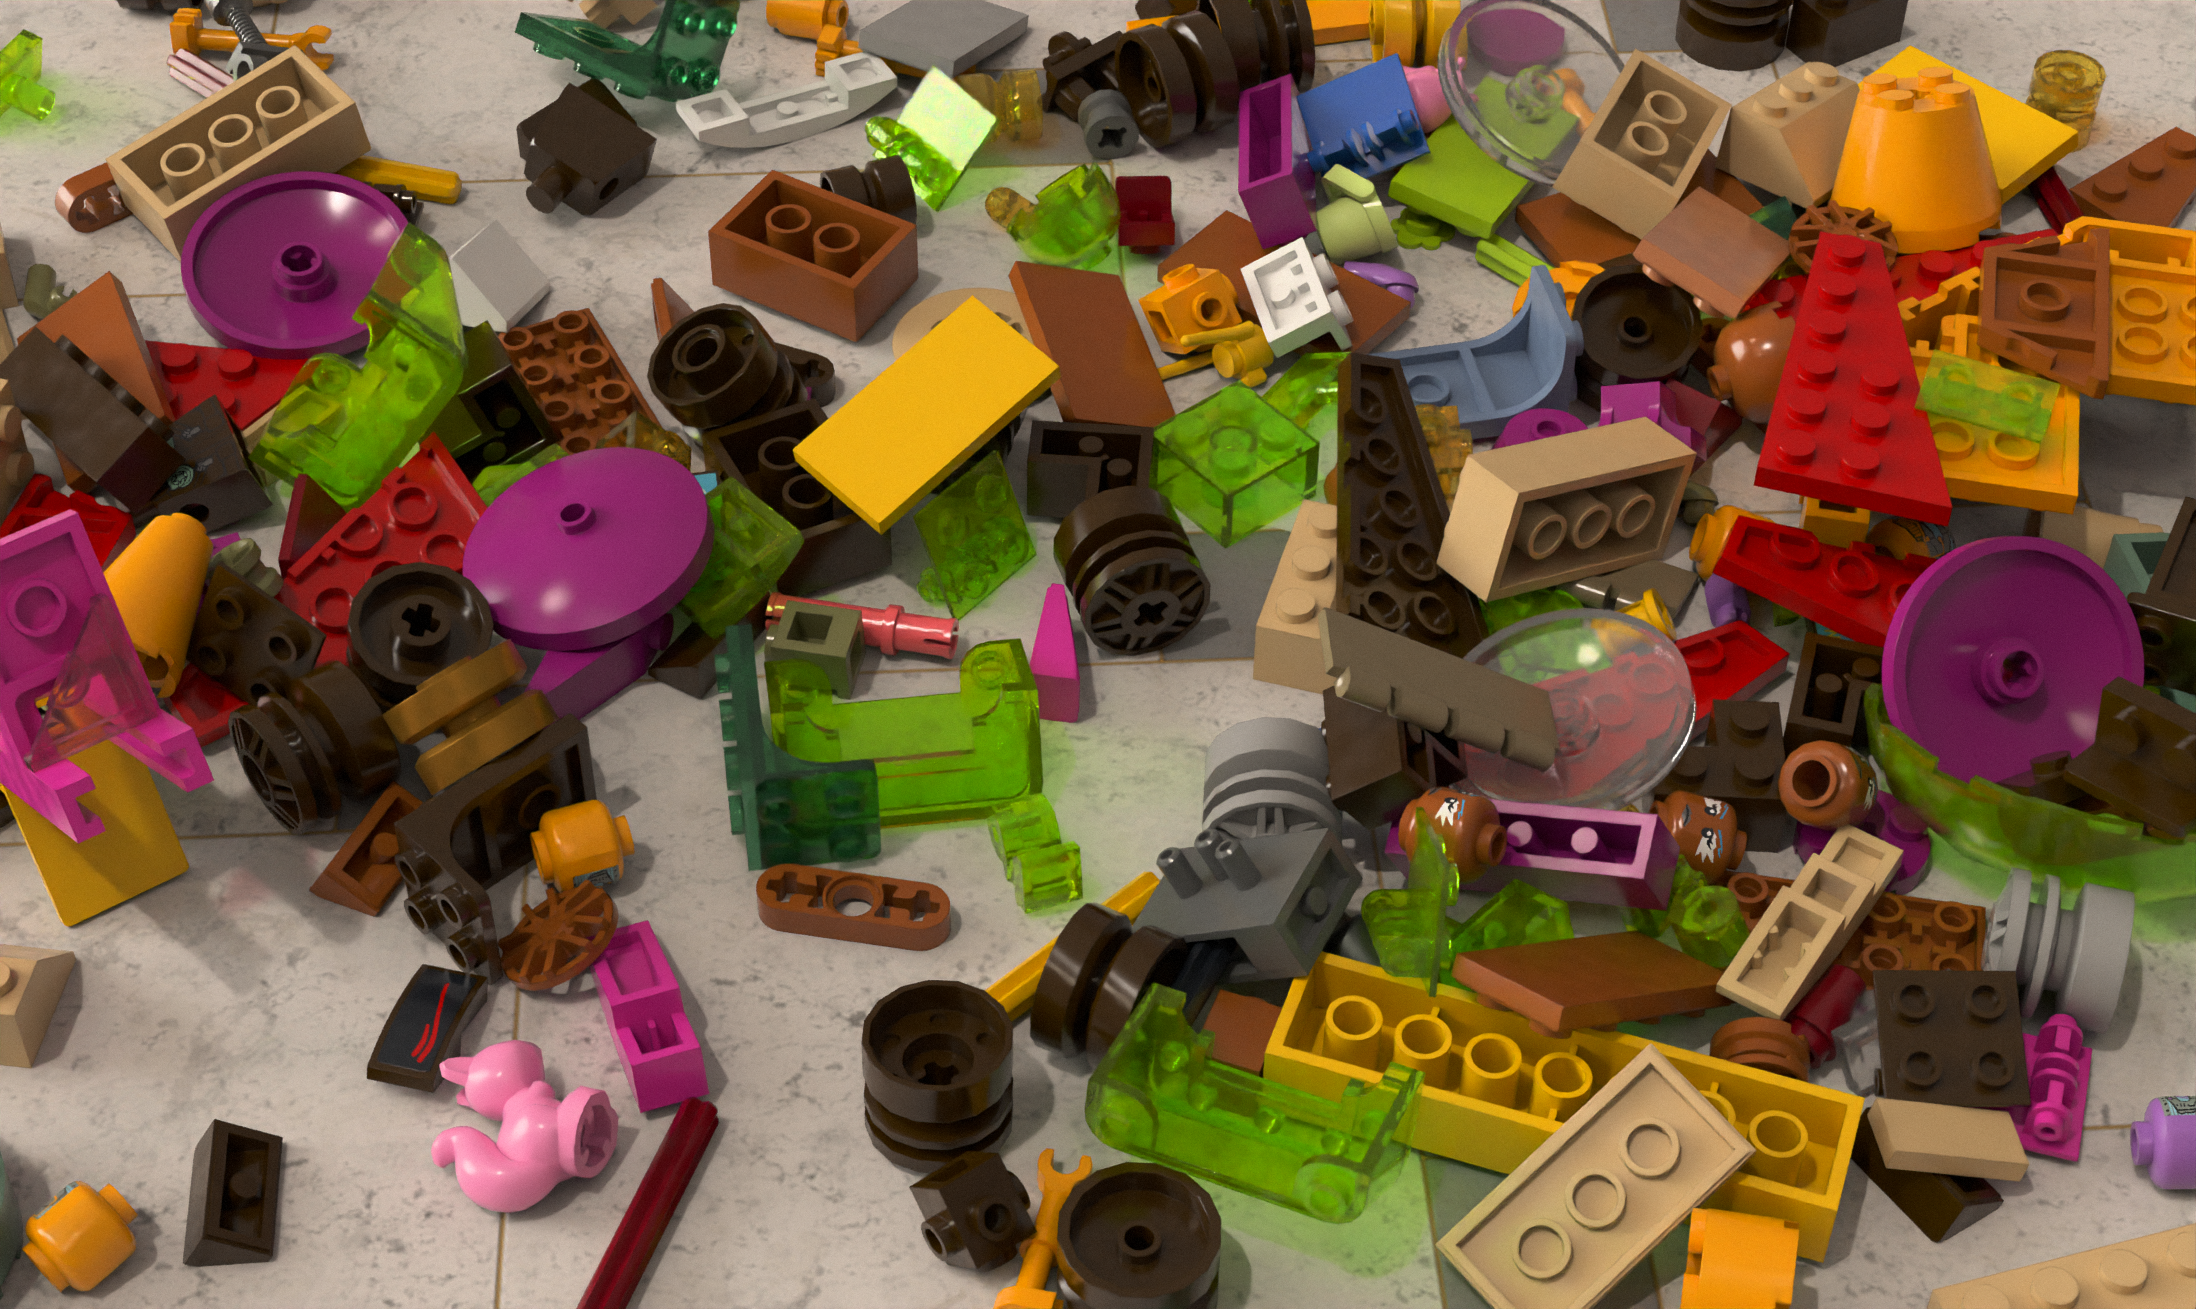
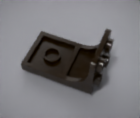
M2185 496L2146 593L2131 592L2127 595L2126 600L2132 609L2142 640L2144 654L2143 684L2153 687L2165 686L2192 695H2196V499Z
M572 713L567 714L547 728L536 732L529 739L496 760L482 765L472 775L440 795L426 800L419 808L394 823L400 852L395 856V862L406 883L408 898L404 900V908L409 919L421 933L427 935L432 932L445 944L451 959L461 971L466 973L474 971L477 975L488 977V985H492L501 979L503 971L491 901L486 891L535 859L530 833L539 831L540 819L544 813L588 800H597L588 729Z

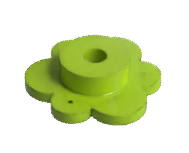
M1404 208L1400 213V218H1395L1390 223L1394 234H1397L1396 240L1398 245L1405 249H1417L1422 246L1426 250H1436L1441 246V242L1450 241L1455 236L1454 225L1431 215L1416 214L1408 208Z

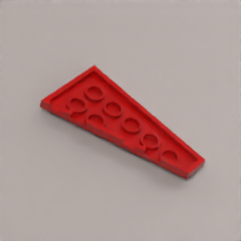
M434 431L419 445V451L401 469L398 466L395 467L381 481V488L360 508L353 507L287 570V577L283 581L282 588L273 597L327 635L314 668L334 660H338L346 666L348 646L347 623L352 601L368 579L392 566L416 562L449 567L463 575V556L466 544L476 523L488 507ZM189 663L183 669L180 682L174 693L169 697L163 698L173 716L193 728L201 748L230 734L228 725L230 712L243 705H250L192 663Z
M1738 515L1728 533L1712 573L1851 640L1884 647L1889 626L1902 598L1916 579L1938 559L1907 553L1904 560L1877 555L1875 545L1852 540L1848 548L1819 542L1818 538L1809 530Z

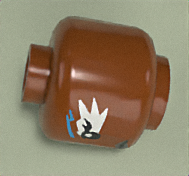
M1825 740L1805 743L1790 753L1781 767L1778 780L1780 800L1792 817L1802 824L1831 832H1836L1838 827H1844L1848 824L1855 827L1864 821L1874 808L1878 794L1876 773L1867 758L1852 748Z
M1435 787L1427 790L1419 799H1413L1406 806L1399 824L1398 839L1400 848L1406 852L1408 861L1413 869L1423 875L1465 885L1477 882L1486 874L1490 866L1496 867L1501 862L1507 847V830L1504 826L1500 825V817L1494 803L1484 796L1446 787Z
M1685 790L1672 792L1664 802L1658 800L1653 802L1648 814H1658L1680 846L1674 874L1675 879L1701 886H1710L1722 877L1726 869L1735 871L1739 867L1746 848L1747 834L1745 831L1737 829L1736 811L1731 805L1721 800Z

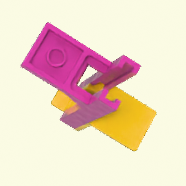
M71 509L0 539V791L6 796L60 921L65 926L70 927L185 873L189 868V863L148 767L187 793L214 781L193 728L159 707L78 512Z

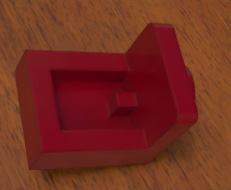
M1119 176L1115 179V233L1118 246H1128V251L1134 254H1156L1162 252L1163 245H1175V221L1172 214V183L1170 177Z

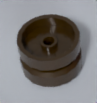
M1193 10L1169 18L1162 23L1161 27L1149 24L1127 31L1119 36L1115 48V72L1119 92L1127 97L1132 108V116L1139 129V134L1148 144L1161 148L1190 137L1193 131L1204 134L1234 122L1239 110L1240 94L1236 67L1229 46L1221 31L1205 13Z
M1633 264L1610 267L1591 277L1578 293L1572 308L1571 321L1577 320L1579 322L1584 339L1583 354L1576 357L1574 366L1577 380V398L1601 413V386L1657 381L1666 385L1669 378L1683 384L1688 374L1689 365L1692 363L1699 347L1703 324L1699 308L1694 304L1692 295L1676 284L1668 287L1653 281L1643 272L1642 265Z
M423 562L392 566L368 579L353 598L347 623L348 646L346 666L365 685L382 714L417 693L416 687L432 676L469 655L474 659L490 649L494 624L488 601L470 579L449 567Z
M1086 903L1071 917L1062 930L1045 963L1035 992L1030 1015V1037L1034 1044L1066 1059L1077 1057L1086 1050L1087 1061L1093 1070L1121 1082L1133 1081L1146 1068L1163 1039V1036H1157L1152 1032L1150 1022L1153 1018L1154 1010L1188 955V946L1185 939L1153 925L1142 926L1133 934L1132 924L1126 914L1098 903Z
M1121 1163L1097 1170L1075 1186L1059 1211L1057 1299L1064 1300L1063 1309H1216L1221 1251V1217L1210 1194L1189 1175L1159 1163Z

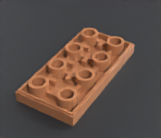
M1699 186L1642 238L1633 256H1635L1634 259L1644 264L1642 267L1643 272L1653 281L1668 287L1676 284L1694 295V304L1703 312L1716 318H1724L1726 315L1731 319H1735L1786 264L1791 254L1788 240Z

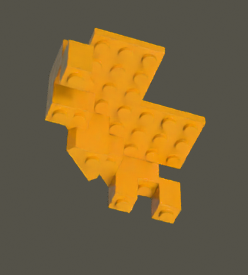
M2086 216L2065 224L2063 234L2057 236L2061 242L2060 246L2086 242L2090 229H2110L2109 381L2105 395L2115 394L2158 400L2170 404L2180 403L2196 406V231ZM1976 266L1940 283L1938 293L1926 299L1918 301L1912 296L1897 303L1949 496L1973 502H1987L2073 515L2078 498L2080 392L1977 345L1980 269ZM1799 495V504H1803L1798 528L1812 531L1819 542L1845 548H1848L1852 540L1865 543L1870 522V510Z

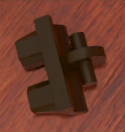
M1119 30L1093 45L1088 38L1083 37L1078 40L1074 35L1066 31L1052 36L1048 43L1049 56L1042 61L1043 67L1047 71V90L1039 95L1036 100L1041 109L1048 113L1060 107L1075 122H1078V109L1087 96L1096 92L1094 90L1095 86L1100 85L1103 90L1119 91L1115 72V48L1119 36L1123 33Z

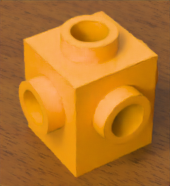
M1194 264L1183 265L1170 271L1162 278L1165 285L1138 300L1163 352L1187 354L1194 349L1196 352L1212 349L1218 343L1184 347L1181 344V338L1184 335L1196 334L1198 332L1234 327L1242 322L1235 306L1238 303L1236 290L1231 281L1224 274H1221L1219 269L1196 268Z

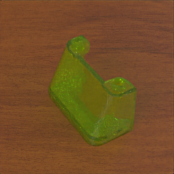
M410 222L393 243L383 267L352 316V319L361 325L365 322L370 331V343L363 356L368 360L361 369L348 359L334 353L324 352L313 355L306 361L292 380L248 459L292 487L294 486L295 478H298V474H308L346 513L353 507L360 508L381 488V481L395 467L402 463L457 392L469 368L468 352L449 257L445 249L435 239Z
M1021 638L987 641L976 644L968 650L960 662V692L838 704L832 703V691L828 675L820 665L805 659L764 661L778 807L782 820L786 825L802 835L815 836L1012 817L1027 812L1036 805L1042 795L1043 767L1038 689Z
M1153 982L1088 1080L1084 1109L1085 1120L1091 1132L1109 1147L1323 1222L1343 1224L1352 1222L1362 1215L1397 1182L1410 1155L1426 1073L1391 1061L1382 1079L1374 1086L1364 1088L1365 1082L1351 1078L1339 1104L1212 1061L1216 1033L1202 1028L1200 1033L1197 1034L1188 1025L1182 1013L1186 993Z

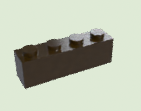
M35 327L0 364V378L9 380L15 405L20 409L21 413L95 482L134 514L142 508L186 460L167 443L175 432L63 334L54 343Z

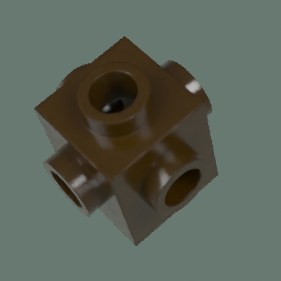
M967 1151L909 1187L925 1219L921 1224L923 1237L934 1255L941 1261H946L947 1265L977 1269L978 1272L991 1271L1012 1260L1018 1254L1015 1245L1037 1232L1027 1212L1031 1206L1029 1195L1019 1178L1011 1171H1007L999 1153Z

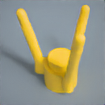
M1246 321L1230 328L1184 335L1181 338V344L1184 347L1218 344L1213 347V350L1157 368L1161 380H1165L1214 363L1217 371L1223 377L1241 379L1182 432L1184 440L1189 441L1250 388L1267 381V375L1263 369L1271 366L1274 360V352L1267 342L1263 328L1259 325Z

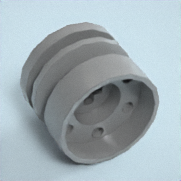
M1261 717L1236 723L1218 734L1205 754L1202 831L1216 829L1225 841L1227 839L1243 840L1330 828L1342 846L1343 812L1334 806L1326 789V776L1330 774L1328 749L1321 730L1291 718Z
M2012 867L2005 888L1996 902H1994L1990 913L1982 951L1981 969L1983 971H2015L2017 984H2020V1016L2032 1017L2045 989L2056 992V1014H2066L2073 1017L2080 1029L2105 1034L2111 1024L2117 1006L2127 964L2135 910L2134 893L2085 882L2076 899L2073 910L2061 909L2060 878L2047 874L2037 903L2029 902L2032 872Z

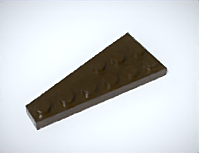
M1351 352L1338 365L1336 611L1502 673L1477 595L1436 564L1450 512L1400 360Z

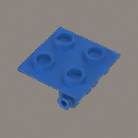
M1398 53L1296 96L1313 148L1312 151L1307 153L1308 160L1315 173L1320 172L1321 177L1335 164H1339L1365 179H1370L1431 153Z

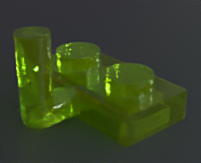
M1351 352L1305 353L1241 416L1249 436L1276 437L1279 440H1288L1305 432L1309 427V422L1324 406L1338 404V365Z

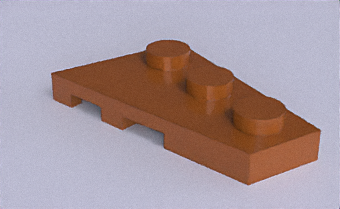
M2176 126L2069 190L2086 217L2175 228L2180 214L2196 198V136Z

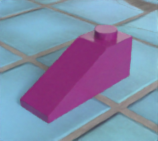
M665 613L645 628L607 644L581 650L547 651L524 692L528 690H542L559 719L572 713L580 720L646 674L657 651L666 650L670 643L674 627L673 615Z

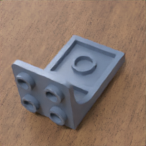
M1546 265L1532 266L1528 295L1522 308L1509 323L1496 332L1471 341L1366 355L1400 360L1427 445L1500 436L1507 423L1514 416L1531 409L1548 408L1568 413L1569 402L1575 401L1577 398V380L1574 366L1576 357L1583 354L1584 339L1579 322L1577 320L1571 321L1566 310V298L1561 283H1554Z

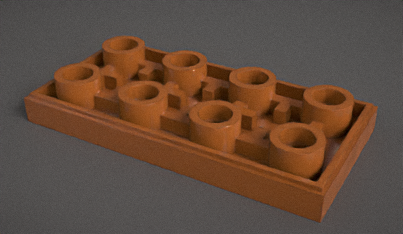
M1707 149L1674 209L1700 186L1765 226L1767 209L1735 176L1716 168L1717 157ZM1561 192L1520 204L1516 207L1515 222L1556 268H1560L1559 262L1572 260L1594 263L1606 270L1615 266L1643 265L1634 259L1635 256H1633L1641 241L1640 238L1623 231L1618 225L1589 208L1577 204Z
M1226 210L1158 265L1157 281L1164 284L1162 278L1167 273L1187 264H1194L1196 268L1219 269L1220 273L1224 274L1231 281L1236 290L1238 303L1235 306L1242 319L1241 323L1251 321L1262 328L1241 268L1284 246L1278 244L1263 249L1252 223ZM1329 261L1339 282L1338 285L1330 288L1331 292L1340 291L1354 320L1345 325L1353 346L1342 351L1329 331L1292 351L1319 364L1323 369L1338 374V365L1351 352L1359 354L1370 353L1410 317L1411 302Z
M1015 261L1008 277L1034 346L1058 364L1060 368L1061 378L1050 388L1063 422L1154 427V445L1175 447L1183 431L1119 275Z
M110 271L17 338L19 345L35 327L54 343L63 334L165 425L169 426L176 421L123 283ZM53 443L66 483L73 491L79 490L87 494L99 485Z
M589 308L578 311H564L555 318L525 327H511L507 333L501 332L497 335L536 396L559 439L558 442L538 453L544 465L579 452L610 447L645 449L676 460L674 445Z
M1726 870L1722 877L1710 887L1704 963L1725 972L1782 886L1785 885L1790 888L1795 880ZM1883 891L1869 914L1817 981L1834 964L1843 965L1853 970L1863 979L1867 988L1858 1001L1856 1009L1876 1011L1872 977L1873 970L1983 971L1981 969V959L1985 940L1986 907L1962 904L1955 901H1940L1897 895Z
M1636 930L1456 953L1451 977L1455 978L1456 982L1477 992L1476 1001L1481 1005L1499 1011H1515L1530 1019L1529 1028L1532 1031L1556 1039L1570 1038L1573 1030L1583 1028L1612 1032L1617 1030L1618 1023L1628 1021L1656 1025L1661 1023L1663 1016L1673 1014L1700 1018L1705 1015L1706 1009L1731 1006V1004L1737 1003L1716 992V985L1724 974L1723 971Z

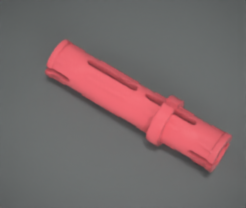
M772 592L767 604L766 616H773V619L765 621L767 631L771 624L779 625L787 600L861 610L865 645L880 647L882 654L895 656L899 650L952 659L957 648L959 635L952 634L953 631L957 632L959 630L957 618L946 619L905 613V609L901 605L889 604V607L885 610L783 595L780 592Z

